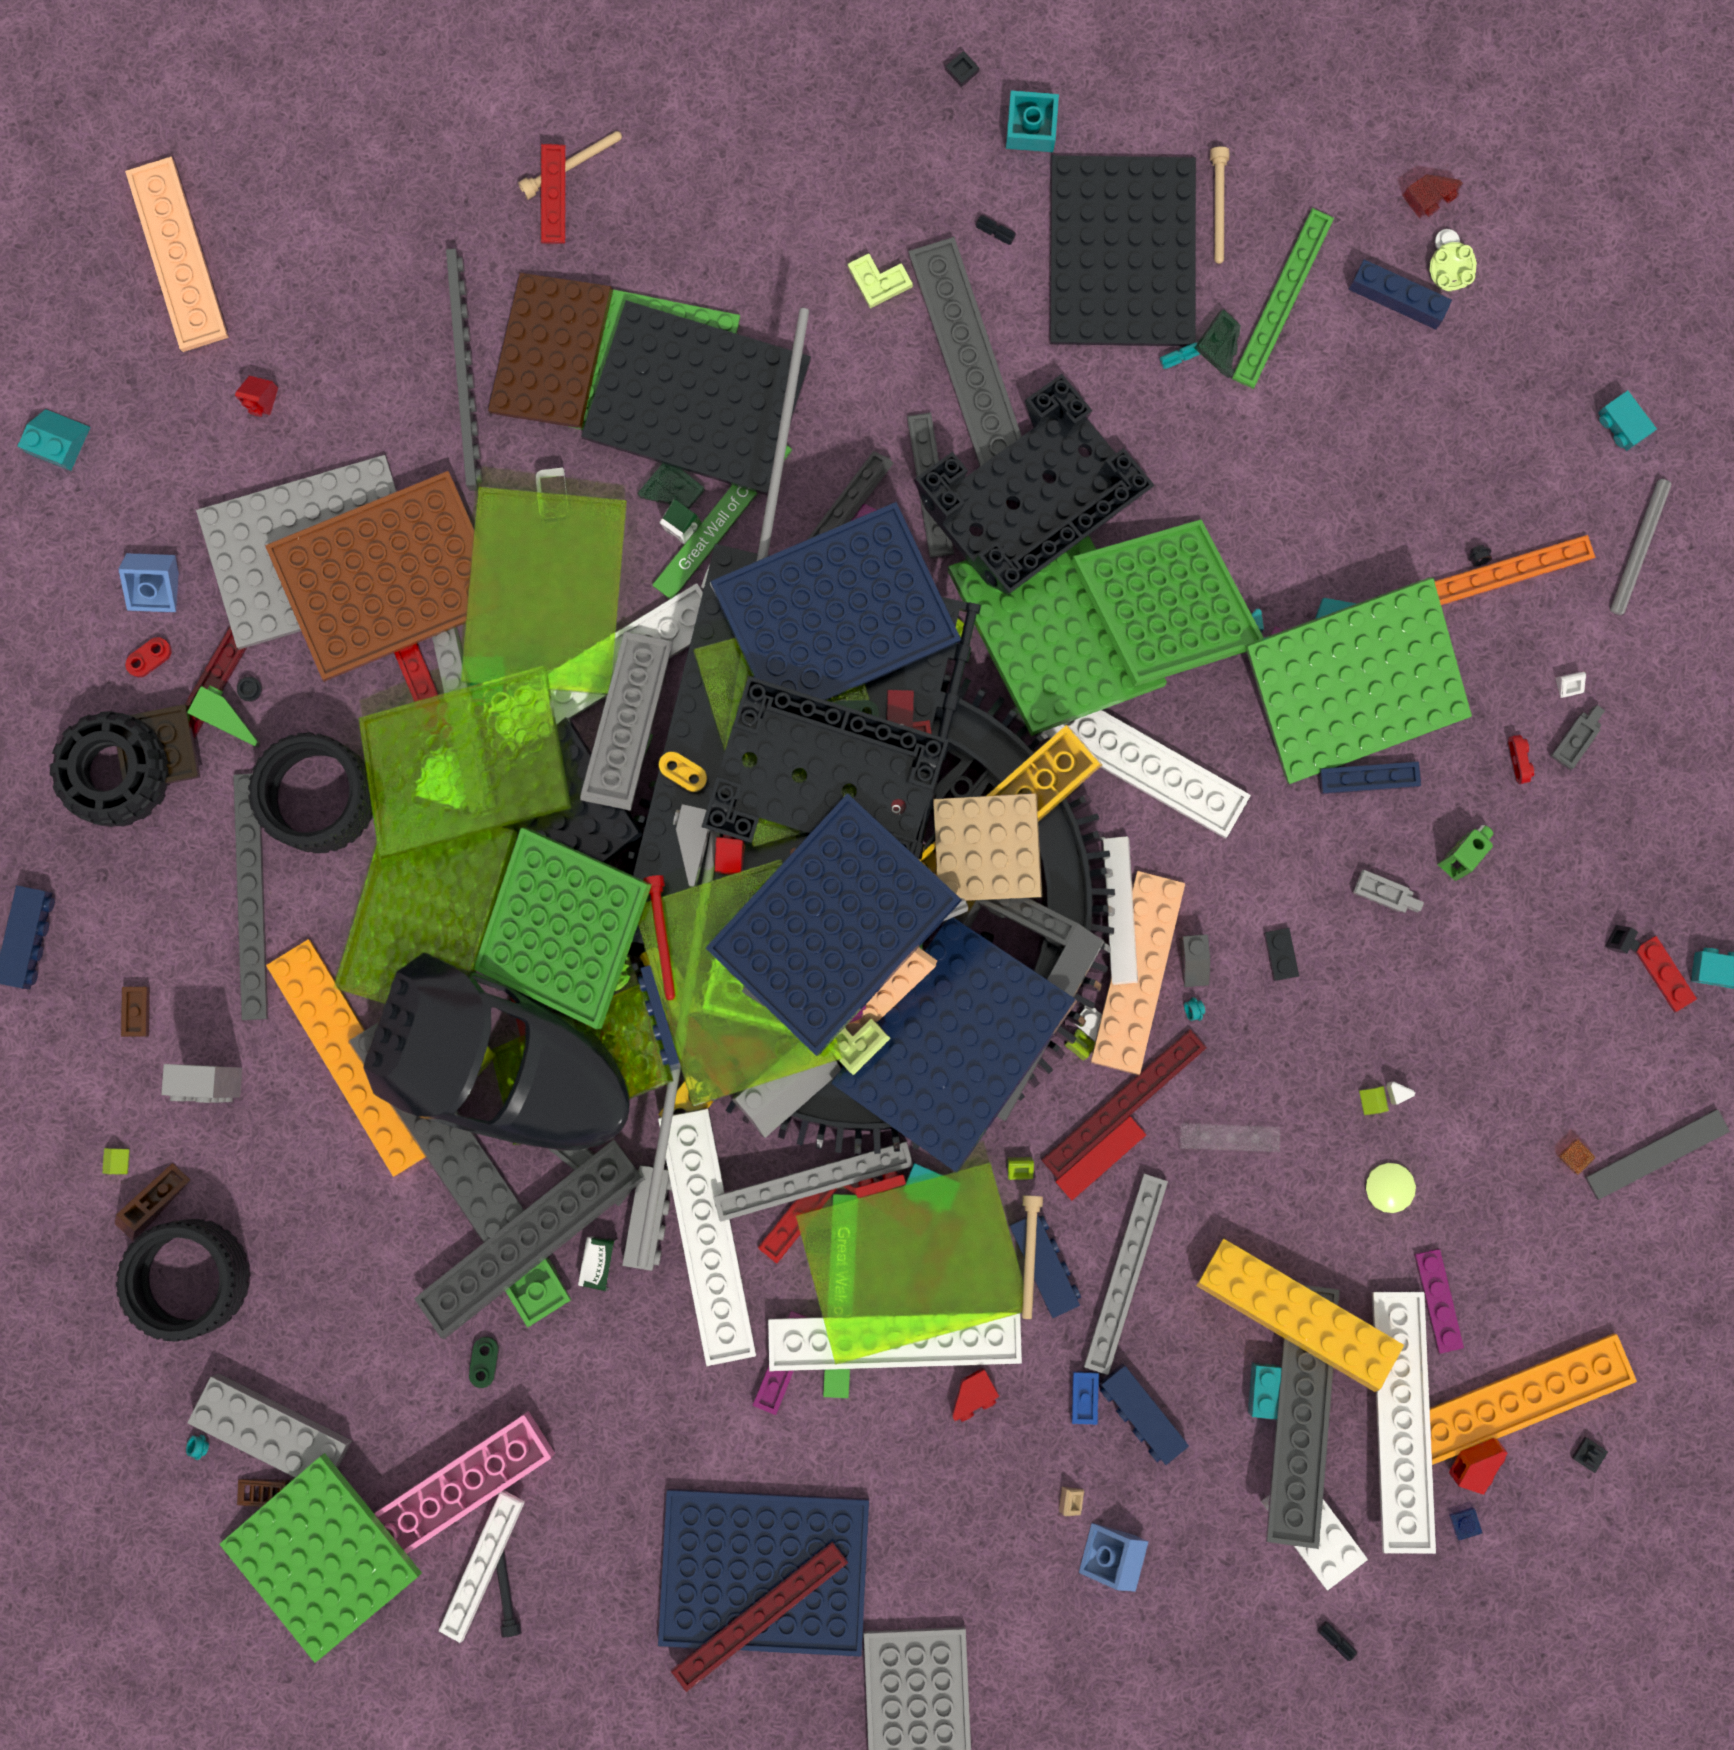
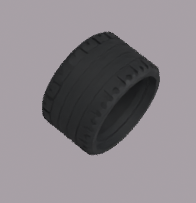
M311 732L297 733L295 736L292 734L279 739V742L276 744H271L263 752L262 757L258 758L256 765L252 769L253 774L250 775V784L248 785L250 808L254 811L253 815L258 824L265 829L264 831L272 838L308 853H329L330 850L337 851L347 847L348 843L356 841L363 834L362 831L369 826L368 824L373 818L371 815L372 812H375V804L377 802L374 778L371 777L372 773L367 764L361 760V757L337 740L319 733L317 735ZM312 756L336 758L343 766L349 781V798L344 811L333 824L315 832L294 831L285 822L278 805V790L283 777L294 764Z
M204 1219L179 1220L152 1227L151 1230L144 1231L134 1239V1243L128 1246V1249L122 1256V1261L118 1265L116 1293L124 1315L128 1316L129 1322L134 1324L136 1329L144 1331V1334L157 1340L163 1339V1341H185L222 1327L232 1319V1315L237 1314L244 1303L243 1299L247 1296L250 1282H248V1277H250L249 1262L246 1260L247 1255L243 1250V1246L237 1242L238 1239L229 1230L222 1229L223 1226L212 1221H205ZM174 1238L190 1239L201 1244L209 1251L219 1271L217 1296L208 1311L197 1320L179 1319L168 1314L158 1305L150 1289L149 1273L151 1264L158 1251Z

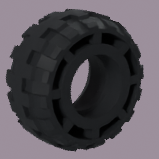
M112 711L84 716L79 719L77 724L69 726L62 733L63 738L60 743L55 744L52 751L54 759L53 763L50 764V776L53 777L54 782L52 787L56 796L63 802V806L82 820L107 827L131 825L133 822L145 819L152 814L157 804L160 805L166 796L164 793L167 785L170 784L165 783L169 769L167 767L168 758L164 745L154 730L135 717ZM117 727L128 729L133 735L127 739L117 734ZM107 747H120L125 751L128 758L126 777L120 785L112 790H98L93 785L90 777V767L93 759L100 751ZM142 748H143V750H144L145 758H144V756L142 755V751H141Z

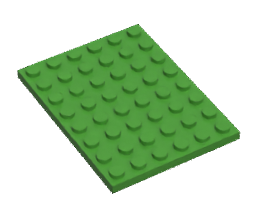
M1089 535L1009 595L987 585L967 560L948 566V573L962 601L981 605L980 614L976 616L975 626L1031 736L1159 689L1167 683L1164 677L1142 685L1133 686L1071 562L1076 555L1096 550Z
M1432 577L1245 645L1283 773L1288 784L1320 773V769L1343 765L1472 717L1434 578Z

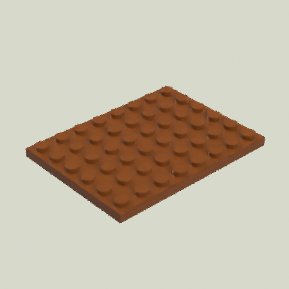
M449 471L265 545L324 682L507 606Z

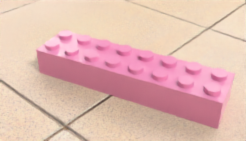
M527 1411L375 1511L374 1514L407 1554L551 1459L555 1452L530 1412Z

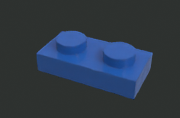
M1073 1371L1072 1424L1098 1425V1372Z

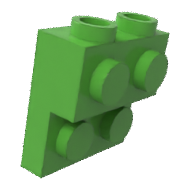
M548 1257L506 1290L527 1328L572 1300Z

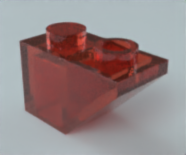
M1426 174L1407 187L1402 196L1419 219L1425 214L1430 217L1440 209L1439 204L1443 198L1448 204L1459 196L1458 191L1463 183L1459 179Z

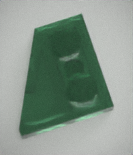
M1223 309L1218 312L1194 349L1220 373L1229 378L1234 374L1232 363L1233 356L1237 355V339L1240 335L1241 325Z
M662 463L637 494L642 499L670 505L675 499L690 509L703 494L705 488L683 470Z

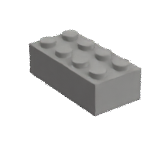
M164 1064L161 1095L170 1096V1101L232 1102L233 1098H240L242 1068Z

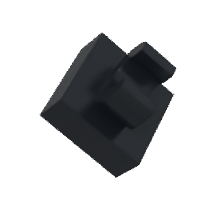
M1616 925L1605 947L1614 952L1627 954L1631 949L1637 953L1641 945L1640 942L1635 940L1638 931L1631 927Z
M1584 1437L1572 1459L1593 1473H1596L1608 1451Z

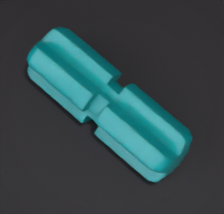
M1195 342L1180 348L1179 351L1176 350L1160 357L1163 369H1168L1182 363V360L1186 361L1200 355V346Z

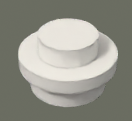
M1451 229L1440 231L1435 238L1437 249L1450 242L1460 243L1458 234Z

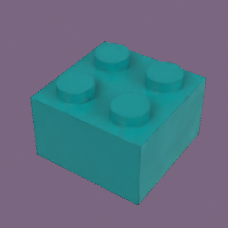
M1011 91L1006 149L1041 152L1054 151L1059 94Z

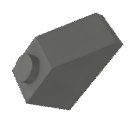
M1208 934L1179 938L1184 987L1209 985L1210 951Z

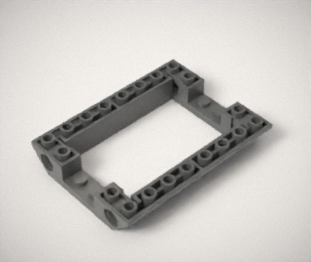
M1029 898L966 901L968 911L954 918L968 928H971L981 910L980 905H982L1002 919L1007 917L1044 936L1048 942L1059 948L1065 947L1047 980L1074 998L1104 943L1101 938L1080 924ZM1048 1044L997 1115L999 1119L1007 1121Z

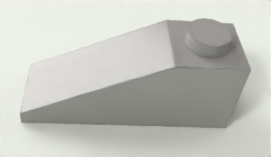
M682 804L681 810H676L673 825H677L676 832L688 884L691 888L696 889L710 830L701 827L706 813L705 809Z

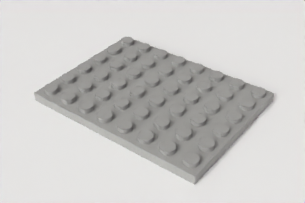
M385 455L196 510L236 647L239 650L301 631L265 545L397 492Z

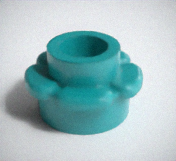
M1192 997L1191 1000L1184 1003V1010L1190 1021H1201L1203 1019L1205 1006L1201 1000L1197 1001L1196 998Z
M204 1435L190 1437L186 1446L187 1456L199 1460L207 1454L209 1443L205 1441L206 1437Z

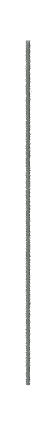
M806 308L799 309L757 561L768 557L809 316V309ZM742 652L725 749L747 681L749 667ZM712 830L708 843L674 1043L680 1067L715 870L716 838H720L721 834ZM681 1068L673 1071L670 1070L637 1266L647 1267Z

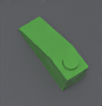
M210 685L208 689L200 687L187 713L258 748L260 745L259 741L228 700L221 696L223 692Z

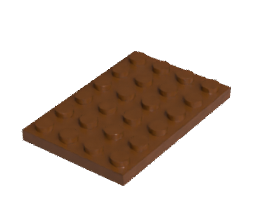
M520 273L488 408L490 413L582 428L613 294L611 286Z

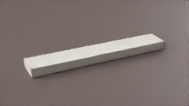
M1128 836L1107 838L1103 840L1104 851L1109 850L1111 857L1105 860V868L1112 869L1113 876L1106 879V889H1115V896L1107 898V905L1115 908V915L1108 916V925L1114 928V934L1109 936L1112 984L1138 983Z
M505 1490L499 1493L439 1628V1632L459 1643L464 1640L525 1501Z

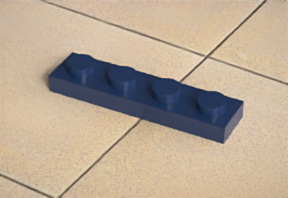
M1419 762L1320 769L1319 773L1321 794L1421 786Z
M651 966L640 968L642 976L638 977L641 991H647L649 1000L645 1001L649 1016H655L657 1024L653 1025L652 1028L656 1041L662 1040L664 1049L659 1050L663 1065L669 1064L671 1071L680 1069L679 1059Z

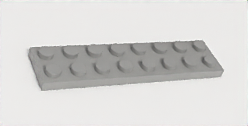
M624 632L580 800L631 810L672 649V641Z

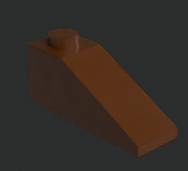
M172 1163L116 1214L115 1225L131 1240H134L151 1225L188 1184L190 1179Z

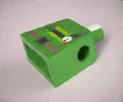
M1481 825L1478 830L1473 829L1465 834L1437 865L1455 881L1471 873L1493 847V844L1489 841L1493 836V831L1485 825ZM1456 860L1462 864L1458 870L1451 865Z

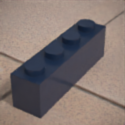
M1365 259L1359 266L1348 289L1435 330L1442 323L1452 302L1450 298Z
M16 885L0 952V984L31 990V986L36 983L38 978V972L35 970L36 964L43 956L42 938L47 935L49 930V923L46 922L48 912H52L55 900L52 898L53 893Z
M1037 1214L1034 1281L1051 1317L1055 1318L1080 1306L1078 1299L1081 1298V1295L1076 1285H1070L1067 1276L1071 1275L1065 1261L1060 1263L1056 1255L1060 1250L1055 1239L1049 1240L1045 1230H1048L1049 1226L1044 1216H1038ZM1027 1216L1009 1224L1024 1259Z
M1123 1363L1100 1381V1384L1103 1386L1100 1392L1108 1402L1112 1400L1116 1402L1119 1408L1115 1411L1124 1422L1131 1421L1135 1426L1131 1431L1141 1443L1144 1440L1147 1441L1151 1446L1148 1452L1157 1463L1162 1460L1167 1465L1189 1447L1187 1442Z

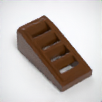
M238 1479L237 1505L262 1507L274 1497V1487L278 1488L279 1493L289 1484V1480ZM245 1485L250 1486L249 1500L245 1499ZM255 1486H259V1500H255ZM265 1487H269L268 1500H264Z

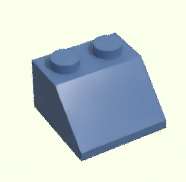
M126 553L119 567V574L127 611L176 612L179 576L176 556Z
M1092 1523L1079 1573L1115 1590L1136 1592L1149 1541L1133 1534Z

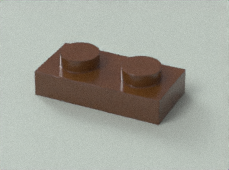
M122 987L121 1037H149L150 987Z

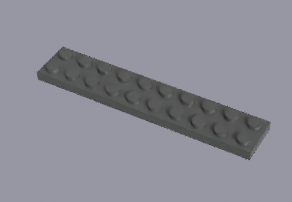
M955 237L910 250L908 255L980 467L1022 436Z
M378 1023L348 1041L363 1065ZM390 1104L483 1243L489 1238H494V1235L524 1211L471 1132L406 1113ZM457 1111L454 1113V1115L460 1116Z
M612 1140L494 1235V1238H489L414 1298L438 1335L442 1339H446L645 1179L619 1144Z
M1303 1285L1338 1306V1289ZM1283 1338L1281 1382L1275 1426L1266 1542L1319 1549L1333 1367Z

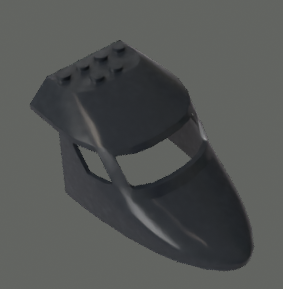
M423 952L396 972L363 1066L374 1095L406 1113L511 1143L554 1150H581L602 1145L614 1138L625 1126L630 1107L625 1079L612 1054L583 1022L482 973L458 968L426 952ZM478 983L506 992L515 1003L486 993ZM491 1008H496L522 1020L525 1023L524 1052L515 1082L504 1106L489 1121L454 1115L458 1108L466 1101L481 1068L491 1032Z

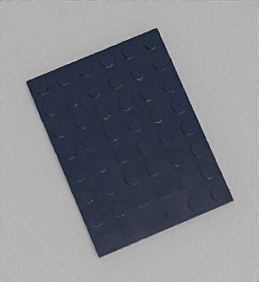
M897 502L710 581L711 588L752 676L826 701L961 641Z
M847 793L706 946V949L816 1056H819L957 907L962 899Z
M953 917L944 923L925 950L927 954L937 960L935 968L878 1022L875 1021L890 1039L854 1075L843 1066L831 1084L957 1173L1072 1010L1077 1000Z
M667 1489L658 1646L699 1648L833 1541L847 1559L848 1564L740 1650L862 1657L869 1499Z

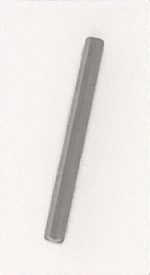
M1660 479L1656 483L1610 611L1614 614L1622 615L1625 613L1672 485L1668 480Z

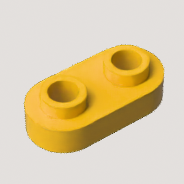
M667 752L660 758V771L668 779L690 792H698L705 787L707 776L700 766L676 752ZM669 762H676L677 768L669 770L667 768ZM691 775L699 777V781L696 784H692L689 781Z

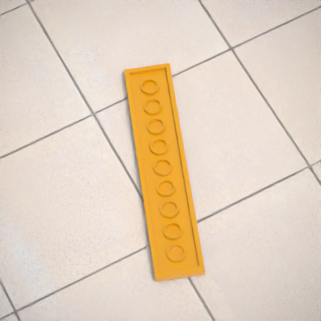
M306 940L267 964L268 970L392 1176H397L424 1159V1154L390 1104L373 1094L363 1068L364 1065L348 1043L349 1040L364 1032L365 1029L311 940Z
M1613 1333L1429 1408L1432 1465L1456 1456L1460 1451L1492 1438L1498 1439L1637 1382L1618 1335Z

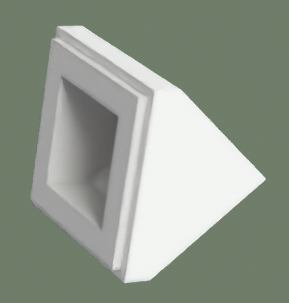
M1585 672L1555 677L1560 698L1584 693Z
M1387 1082L1386 1087L1392 1105H1397L1415 1095V1092L1396 1082Z

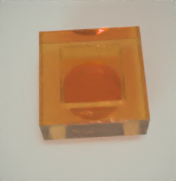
M1575 1139L1558 1155L1575 1175H1579L1596 1158L1578 1139Z

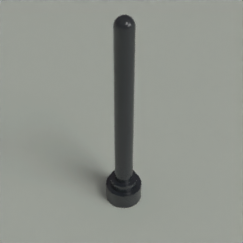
M503 1550L496 1569L504 1615L500 1630L501 1637L505 1638L519 1635L522 1631L520 1622L514 1617L506 1559Z

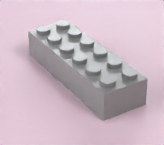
M219 1373L210 1377L187 1422L295 1478L324 1453L338 1469L352 1440Z

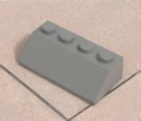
M798 1040L731 1099L761 1135L766 1138L840 1072L841 1067L827 1047L819 1056H816Z

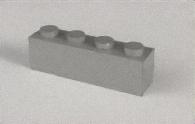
M640 1165L639 1173L645 1180L636 1186L622 1266L652 1271L655 1265H660L662 1251L658 1250L659 1240L664 1241L666 1226L662 1225L663 1215L668 1216L670 1201L666 1200L668 1190L672 1191L668 1169H664L647 1267L637 1266L653 1172L652 1166Z

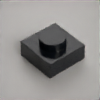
M964 51L946 65L945 69L960 87L964 86L979 73V67Z

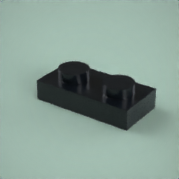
M1290 928L1265 932L1273 980L1278 981L1299 977Z

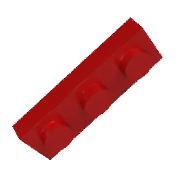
M1654 936L1642 943L1636 954L1672 1010L1677 1012L1697 1000L1658 937Z

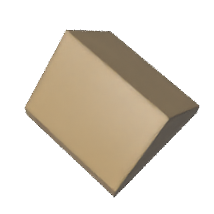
M1062 1486L1059 1512L1062 1515H1081L1084 1489Z

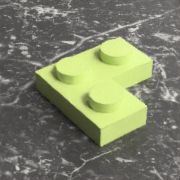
M868 253L848 264V269L870 309L913 287L902 263L880 274Z
M870 1019L854 1036L844 1028L827 1048L854 1075L890 1037L874 1020Z

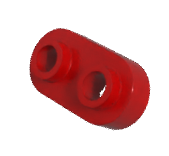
M159 637L149 640L127 657L125 662L126 670L135 677L148 675L169 659L172 653L171 645ZM156 646L161 647V650L158 653H154V648ZM140 660L141 665L135 668L134 663Z
M1521 735L1509 736L1508 745L1516 781L1518 784L1531 782V777H1534V767L1528 760V741L1526 738L1523 739Z

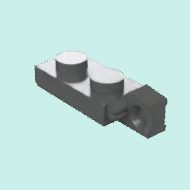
M1596 705L1592 707L1588 715L1582 712L1550 757L1567 769L1573 770L1600 732L1601 724L1598 720L1605 710Z

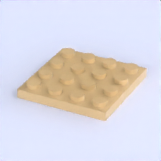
M1037 794L933 799L937 877L960 898H964L965 901L1042 897Z

